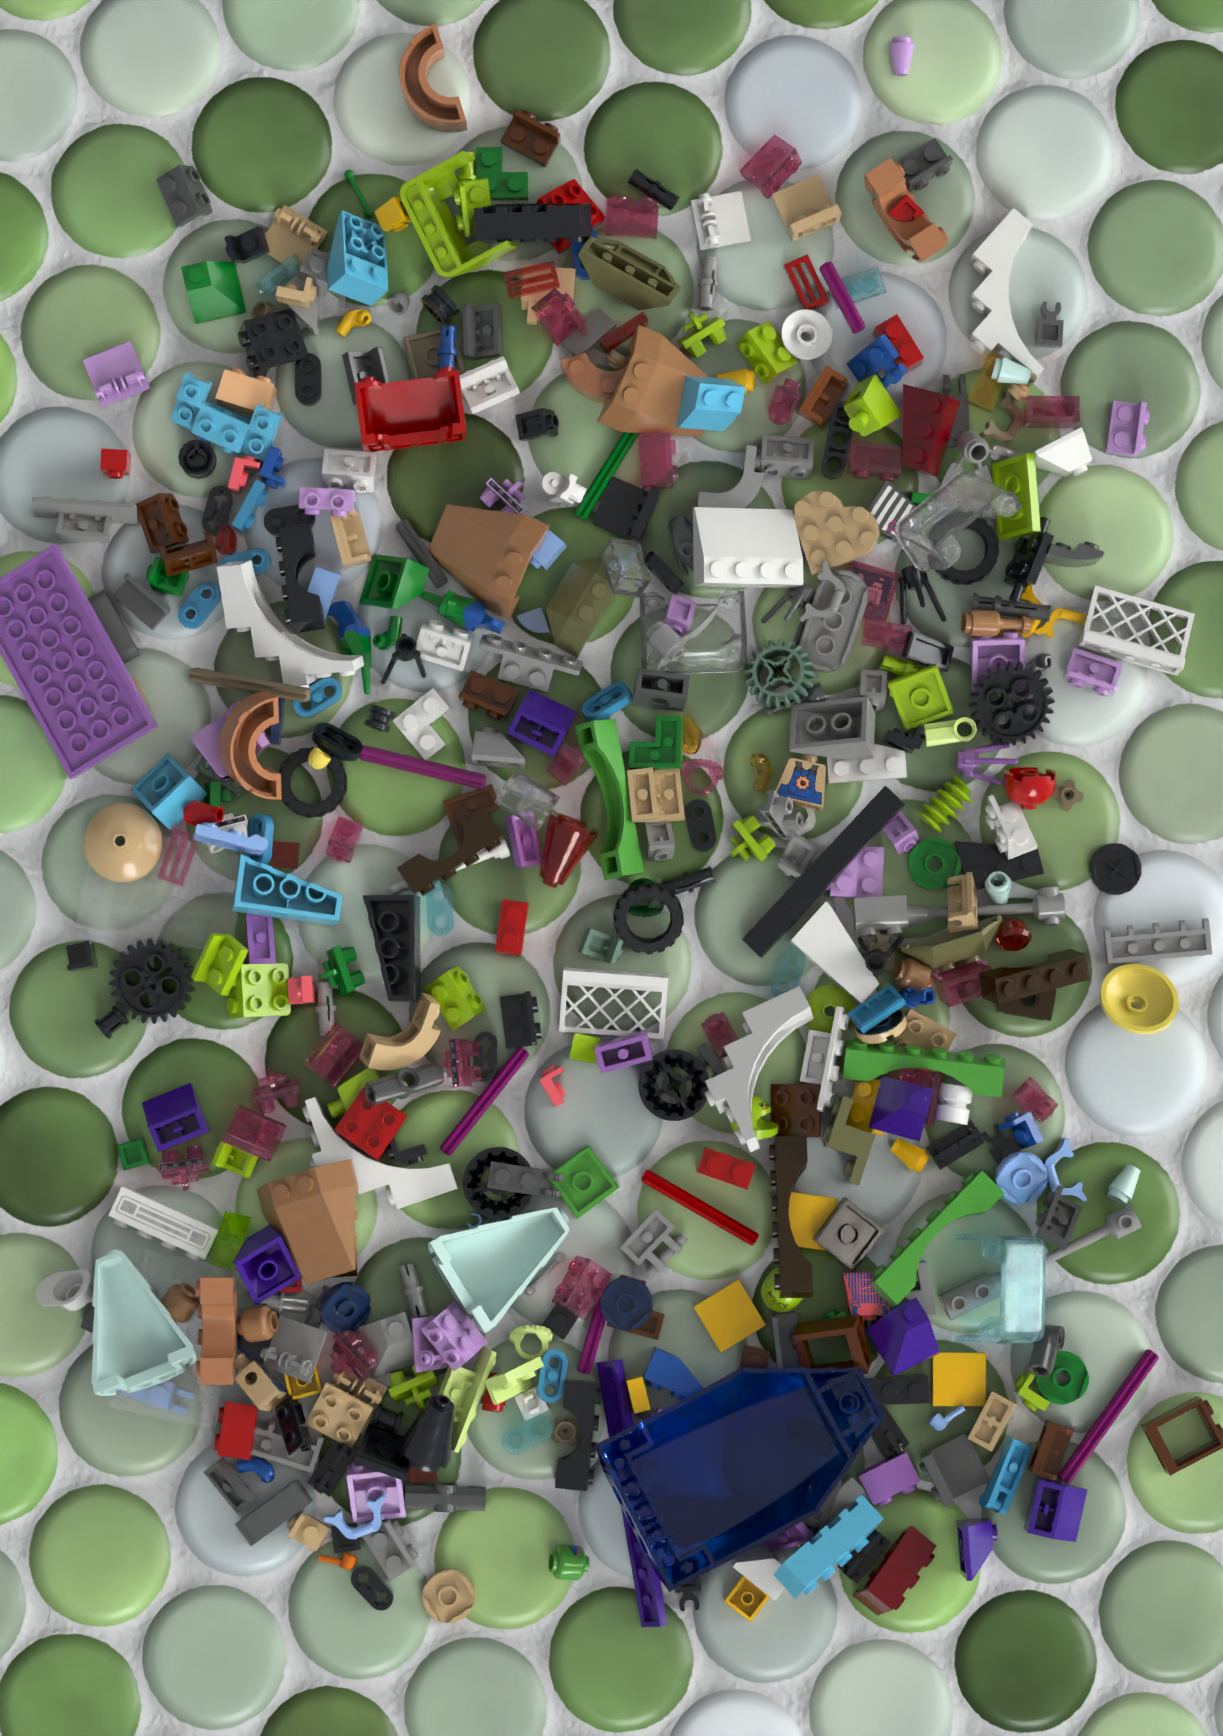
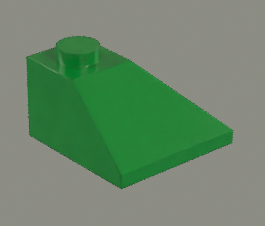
M204 261L181 267L196 324L246 313L235 262Z
M374 554L359 603L396 610L423 592L430 568L408 558Z

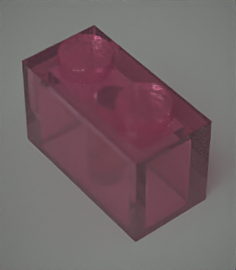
M1028 395L1023 402V428L1075 429L1080 422V396Z
M670 432L638 434L642 489L673 488V481H678L677 465H672L671 455H676L675 439L670 440Z
M981 959L934 974L940 1000L948 1007H952L982 997L979 973L992 970V967L985 960Z

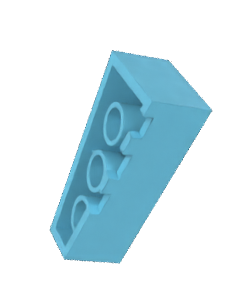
M241 854L238 859L231 911L336 926L340 919L343 895L314 883L303 881L297 878V876L289 873L286 874L272 868V866L264 863L261 864Z
M861 1494L848 1510L845 1508L828 1526L826 1525L810 1542H806L790 1556L774 1573V1576L795 1599L802 1593L808 1596L819 1585L817 1581L820 1578L826 1581L836 1571L833 1567L837 1564L842 1567L853 1557L851 1555L852 1551L856 1550L859 1553L868 1545L867 1537L884 1518Z

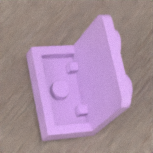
M239 701L231 705L222 717L194 733L191 738L209 765L221 778L227 776L228 773L223 767L220 758V733L225 719ZM264 731L256 742V757L270 743Z

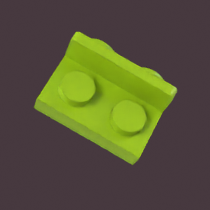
M487 177L456 181L457 189L453 190L454 204L459 205L460 215H456L457 230L462 231L465 238L475 233L474 208L491 205Z
M211 933L191 978L194 981L207 983L219 995L228 996L249 950L230 934Z

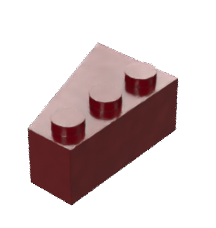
M903 384V466L917 472L935 477L938 476L961 403L960 401L948 395Z
M913 1526L904 1529L885 1553V1558L876 1571L873 1569L868 1575L870 1579L864 1588L860 1591L857 1589L853 1597L877 1616L893 1609L896 1611L905 1600L903 1594L907 1588L912 1589L920 1579L918 1573L921 1568H926L934 1559L935 1555L932 1552L937 1545Z

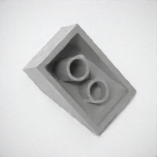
M868 696L793 704L791 708L790 752L845 760L874 757L876 713Z

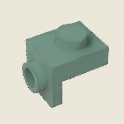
M587 927L578 952L615 965L616 960L621 957L623 952V940Z

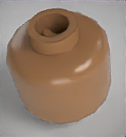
M912 957L900 960L896 964L892 976L896 987L901 990L909 987L914 989L931 988L934 977L931 975V967Z
M182 1282L181 1284H173L161 1299V1303L170 1312L171 1318L175 1323L177 1321L184 1323L188 1322L197 1310L200 1300L195 1295V1288Z
M267 1306L246 1308L241 1313L240 1319L237 1320V1330L247 1342L253 1343L270 1340L278 1330V1318L276 1313Z

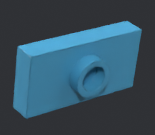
M889 984L847 1014L864 1034L906 1005V1002L897 990Z

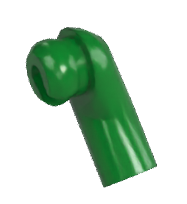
M390 616L388 630L374 636V646L379 650H387L395 645L401 636L403 618Z

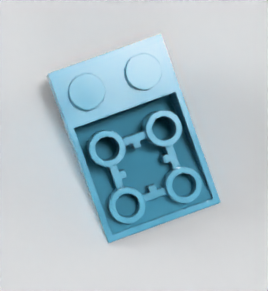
M343 210L339 212L327 265L328 290L372 306L389 290L385 231L382 230L380 225Z

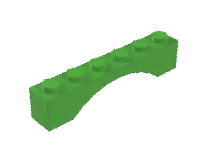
M615 719L593 720L577 725L575 729L579 750L596 775L605 804L606 831L599 854L604 880L627 878L644 873L635 822H632L629 789Z
M859 1038L847 1040L843 1079L869 1082L893 1070L926 1068L954 1077L966 1085L974 1094L1002 1097L1005 1058H1001L999 1055L985 1054V1056L974 1055L970 1051L947 1052L946 1049L939 1047L932 1048V1050L921 1049L920 1046L908 1044L905 1047L895 1046L894 1043L888 1041L879 1044H868L861 1042Z
M983 1171L976 1174L973 1172L968 1174L961 1182L963 1187L958 1192L953 1190L943 1200L946 1205L940 1211L935 1209L927 1216L925 1220L928 1223L922 1230L919 1227L916 1228L907 1237L910 1242L904 1248L899 1246L889 1256L892 1261L886 1267L883 1264L880 1265L872 1273L871 1276L874 1279L869 1285L890 1307L898 1305L915 1287L920 1258L926 1246L937 1232L956 1219L987 1212L1005 1194Z

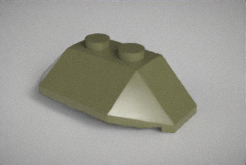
M590 236L579 251L578 255L593 285L638 311L669 306L681 288L678 283H675L673 276L665 266L622 242L597 239Z
M609 556L572 563L546 606L554 643L557 647L578 658L628 575L630 568Z
M997 915L978 921V929L953 933L946 931L901 945L898 949L900 953L927 964L931 969L939 967L940 972L955 968L954 962L964 960L965 964L980 960L979 955L986 952L1002 921V917Z

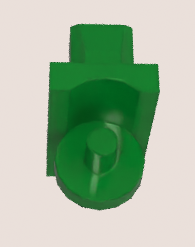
M339 945L326 951L329 961L322 963L325 972L318 975L319 980L327 979L330 988L338 986L341 996L353 992L355 988L365 983L361 970L349 973L346 965L357 960L354 947L341 948Z

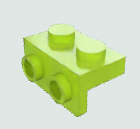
M769 320L747 331L736 343L742 355L747 359L764 385H767L776 376L791 369L798 363L796 358L787 351L782 338Z
M459 966L445 972L424 987L428 994L440 1004V1012L452 1031L486 1010L481 996L475 992L467 974Z

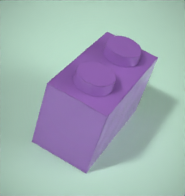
M647 1029L596 1042L594 1047L601 1073L650 1061L654 1055Z
M905 1450L857 1473L873 1505L878 1503L879 1506L893 1500L892 1496L901 1491L903 1494L913 1491L917 1488L916 1484L920 1482Z

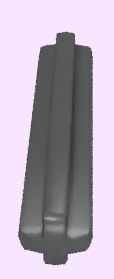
M407 519L400 521L396 525V530L419 564L430 568L428 577L437 589L441 588L448 582L447 577Z

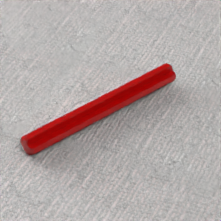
M651 1170L644 1172L641 1181L747 1244L753 1246L759 1237L757 1232Z

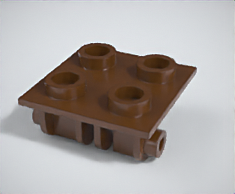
M771 1084V1121L778 1125V1133L772 1137H821V1112L817 1110L821 1084Z

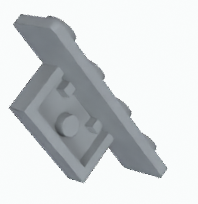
M33 497L32 499L35 517L58 518L56 527V539L109 543L112 522L138 524L139 520L137 505L126 502L112 503L99 500L85 501L51 497Z
M483 634L479 642L478 648L503 655L498 679L545 692L549 690L554 669L578 676L583 666V661L578 660L575 656L558 655L547 648L536 649L529 647L521 641L511 642L504 640L496 634Z

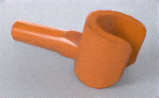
M348 1552L344 1553L342 1559L319 1555V1561L339 1565V1567L345 1570L354 1568L358 1560L357 1556Z

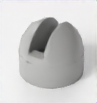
M398 291L392 294L387 304L391 311L401 315L409 308L410 298L408 294Z

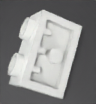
M324 449L321 473L322 488L373 493L375 488L376 452Z
M429 620L425 621L421 626L416 650L421 652V659L463 672L475 636L469 634V631L464 628L456 627L453 629L444 626V623L441 621Z

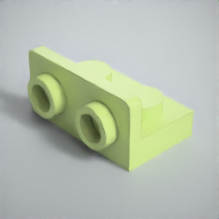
M541 1357L519 1363L484 1380L493 1404H499L531 1388L530 1378L536 1376L535 1370L544 1366Z

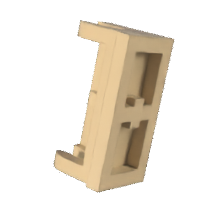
M353 509V512H347V517L331 516L330 514L344 569L372 562L359 511Z
M972 872L948 878V885L960 884L959 886L947 888V926L949 933L978 929L977 888Z
M992 1391L968 1439L993 1452L1018 1404Z

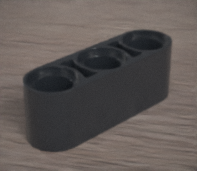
M841 401L835 405L830 418L821 464L822 474L828 479L839 478L843 474L847 463L853 430L849 426V420L842 421L837 417V412L844 410L846 401ZM835 435L842 436L845 439V444L842 446L835 445L832 442V437ZM830 460L837 461L840 464V469L837 471L829 470L827 462Z

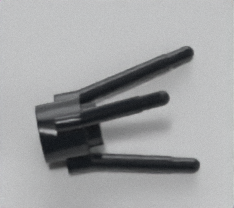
M921 565L903 568L901 570L903 577L898 579L900 584L901 624L904 625L906 623V586H908V590H916L921 607H925L921 589L925 586L942 622H945L946 617L928 581L927 573L922 571Z
M405 633L396 641L395 652L392 653L391 660L381 679V684L386 683L397 660L410 661L414 658L423 678L426 677L425 668L421 660V652L416 650L415 640Z
M902 936L885 952L881 949L869 951L862 937H858L857 940L862 950V956L866 958V967L869 971L873 972L874 977H878L881 971L884 970L887 959L891 957L892 953L904 940Z

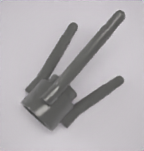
M804 582L801 586L790 588L787 594L761 619V622L765 623L790 599L792 605L784 617V620L788 621L797 607L803 609L807 603L812 605V598L816 591ZM806 620L804 622L800 621L794 640V648L799 644Z

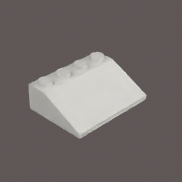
M693 507L694 586L794 588L803 585V556L793 510Z

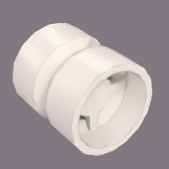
M939 1083L937 1097L941 1102L935 1107L934 1120L968 1125L970 1110L966 1106L971 1103L973 1092L968 1087Z

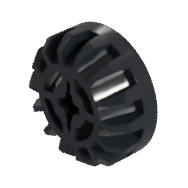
M682 1050L662 1051L654 1055L653 1059L647 1061L642 1068L638 1081L639 1095L645 1107L658 1118L668 1121L684 1120L695 1115L704 1106L707 1100L704 1092L708 1091L705 1081L709 1079V1076L702 1062L694 1055ZM670 1067L680 1068L689 1076L683 1078L681 1075L673 1073ZM662 1072L664 1076L662 1089L656 1092L655 1082L657 1076ZM667 1073H669L674 1081L679 1080L681 1082V1085L678 1086V1093L681 1098L678 1097L674 1090L668 1091L666 1086L670 1082ZM691 1079L692 1089L689 1096L685 1098L683 1092L686 1089V1081ZM665 1093L669 1097H674L677 1104L667 1103L658 1095Z
M493 1147L481 1151L472 1158L464 1172L463 1190L467 1201L475 1211L489 1218L504 1219L516 1215L526 1207L532 1195L515 1192L507 1199L505 1195L507 1191L486 1188L488 1179L487 1182L481 1183V1178L485 1170L490 1167L491 1161L531 1167L529 1162L517 1151L506 1147ZM490 1191L493 1194L501 1195L503 1201L492 1200L484 1192Z

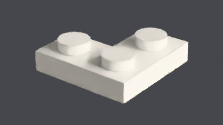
M432 688L396 717L393 723L424 760H429L446 746L430 725L450 708Z

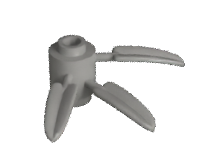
M965 431L960 434L956 441L957 450L962 455L957 463H950L940 484L938 499L940 502L946 499L963 470L961 464L966 458L969 462L977 464L978 468L974 470L978 485L986 500L990 504L995 505L993 482L988 467L982 465L981 462L987 458L988 453L990 458L998 461L1022 454L999 445H994L990 449L988 443L977 432Z
M716 607L711 610L699 625L683 636H679L668 624H664L662 621L655 623L646 634L649 638L648 642L661 655L655 671H663L670 659L676 660L683 654V647L689 638L692 639L697 636L712 621L717 611Z

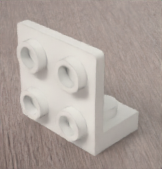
M994 795L988 796V805L985 806L987 813L985 820L990 831L995 830L998 838H995V842L1000 853L1005 852L1009 860L1037 849V843L1019 804L1012 801L999 807Z

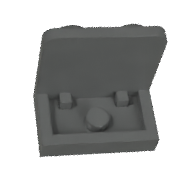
M961 1434L919 1455L922 1463L918 1464L925 1479L930 1477L934 1485L930 1490L936 1502L942 1501L945 1507L956 1503L954 1498L989 1480V1476L967 1434Z

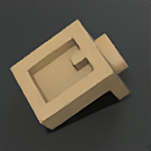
M307 277L303 291H300L301 288L298 286L285 284V287H277L275 296L280 303L308 309L310 301H315L317 286H314L312 278Z
M303 1511L300 1516L294 1515L287 1526V1529L290 1530L287 1537L296 1539L316 1552L330 1527Z

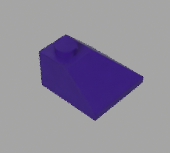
M882 1076L868 1128L920 1142L934 1089Z
M271 1225L248 1237L233 1260L255 1305L301 1278L281 1236Z
M917 1298L893 1308L867 1329L868 1335L892 1376L939 1354V1348L930 1320Z
M989 1518L957 1520L960 1571L966 1581L974 1579L993 1550V1541H997L996 1524L992 1525V1521Z

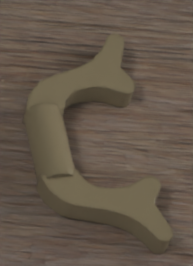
M1008 390L1003 393V398L998 402V406L1010 414V425L1006 432H1003L990 420L985 424L986 430L980 433L982 438L993 437L1003 443H1007L1015 438L1017 431L1023 424V416L1014 404L1011 393Z

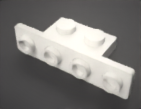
M839 1006L836 1007L831 1033L809 1030L800 1082L821 1084L817 1110L822 1113H827L828 1108H831L834 1102L832 1086L839 1076V1066L836 1065L838 1056H841L844 1050V1041L841 1040L843 1030H847L849 1016L846 1014L847 1010Z

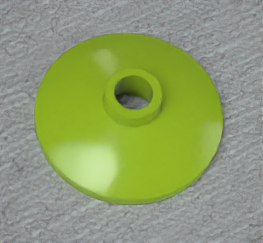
M827 985L816 988L806 998L814 1018L807 1022L806 1026L809 1030L831 1033L836 1007H843L847 1010V1013L855 1008L851 997L843 989L836 986ZM827 1006H831L834 1009L832 1016L825 1014L824 1010ZM849 1018V1023H848L847 1030L850 1028V1026H851L852 1023H853L850 1018Z

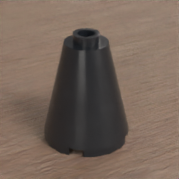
M432 1396L400 1440L398 1447L399 1455L402 1459L403 1456L409 1459V1465L421 1471L437 1472L439 1467L444 1466L445 1469L450 1461L455 1406L447 1396Z

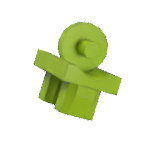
M692 311L687 314L690 322L683 325V328L686 332L693 328L695 330L678 339L677 342L693 358H698L706 352L701 342L706 336L710 338L714 346L727 340L723 326L726 324L722 318L719 319L716 316L702 325L701 323L708 320L706 313L697 317Z
M753 815L742 821L738 819L732 824V828L742 839L743 843L741 844L736 836L729 841L735 848L730 852V855L735 857L737 854H740L746 861L751 857L745 849L748 847L761 863L768 857L767 854L776 844L768 834L758 842L751 836V833L761 826Z
M415 1364L412 1366L415 1378L406 1381L402 1371L389 1375L391 1388L388 1390L394 1401L399 1402L405 1399L407 1406L417 1403L419 1409L425 1406L423 1399L432 1396L429 1388L440 1384L433 1370L415 1372Z

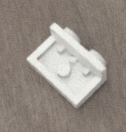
M504 357L491 360L482 366L459 375L461 391L472 414L520 394Z

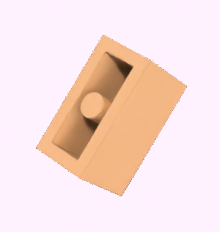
M232 368V371L224 369L215 399L219 405L253 415L256 406L260 403L265 405V409H271L276 394V387L269 378L263 376L252 378L247 376V372L237 368Z

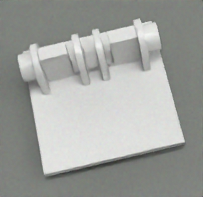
M742 191L710 197L709 193L699 195V199L691 200L700 250L751 241Z

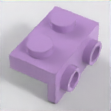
M1074 647L1072 648L1063 678L1068 680L1069 685L1083 688V685L1093 688V693L1107 697L1108 694L1112 695L1116 692V685L1123 664Z

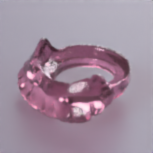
M707 759L685 761L680 770L681 775L684 776L686 787L696 795L711 793L717 787L719 780L724 777L722 766L717 762L708 761ZM698 767L707 768L712 777L711 785L705 790H698L691 784V776Z

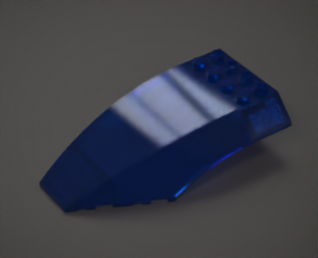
M741 1367L676 1404L595 1445L603 1472L648 1561L664 1586L671 1592L817 1514L886 1415L860 1367Z

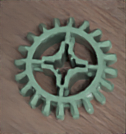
M780 638L778 645L775 646L773 640H769V648H765L763 644L759 645L760 654L752 651L751 655L755 661L747 660L746 662L752 669L744 671L745 676L750 677L745 683L748 687H752L749 692L752 696L757 695V702L761 703L765 700V705L768 708L775 702L776 709H780L782 702H784L786 707L790 708V700L794 699L799 704L801 701L798 695L802 694L807 697L808 692L804 688L813 687V683L808 679L815 677L814 671L810 670L814 667L813 661H808L810 658L808 652L802 653L803 647L801 645L794 648V641L790 640L785 646L784 640ZM776 656H788L787 658L784 657L781 661L773 662L770 660L771 658ZM796 661L800 665V675L797 682L791 676V671L794 668L793 664ZM762 667H765L769 672V676L766 679L767 683L764 687L760 684ZM773 669L775 671L780 670V672L783 670L787 679L785 677L780 678L779 675L777 678ZM780 686L790 688L784 692H771L772 690L776 691Z

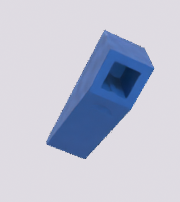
M655 1347L643 1374V1378L647 1380L646 1385L659 1391L662 1387L672 1391L670 1394L672 1397L684 1402L686 1397L696 1401L694 1406L706 1412H709L710 1409L717 1411V1404L679 1357Z

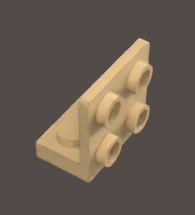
M819 175L810 177L772 195L792 242L840 221L841 210L838 204L833 206Z

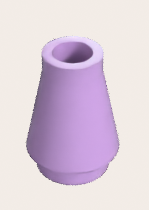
M903 36L892 37V43L889 44L893 75H909V67L915 44H912L913 38Z

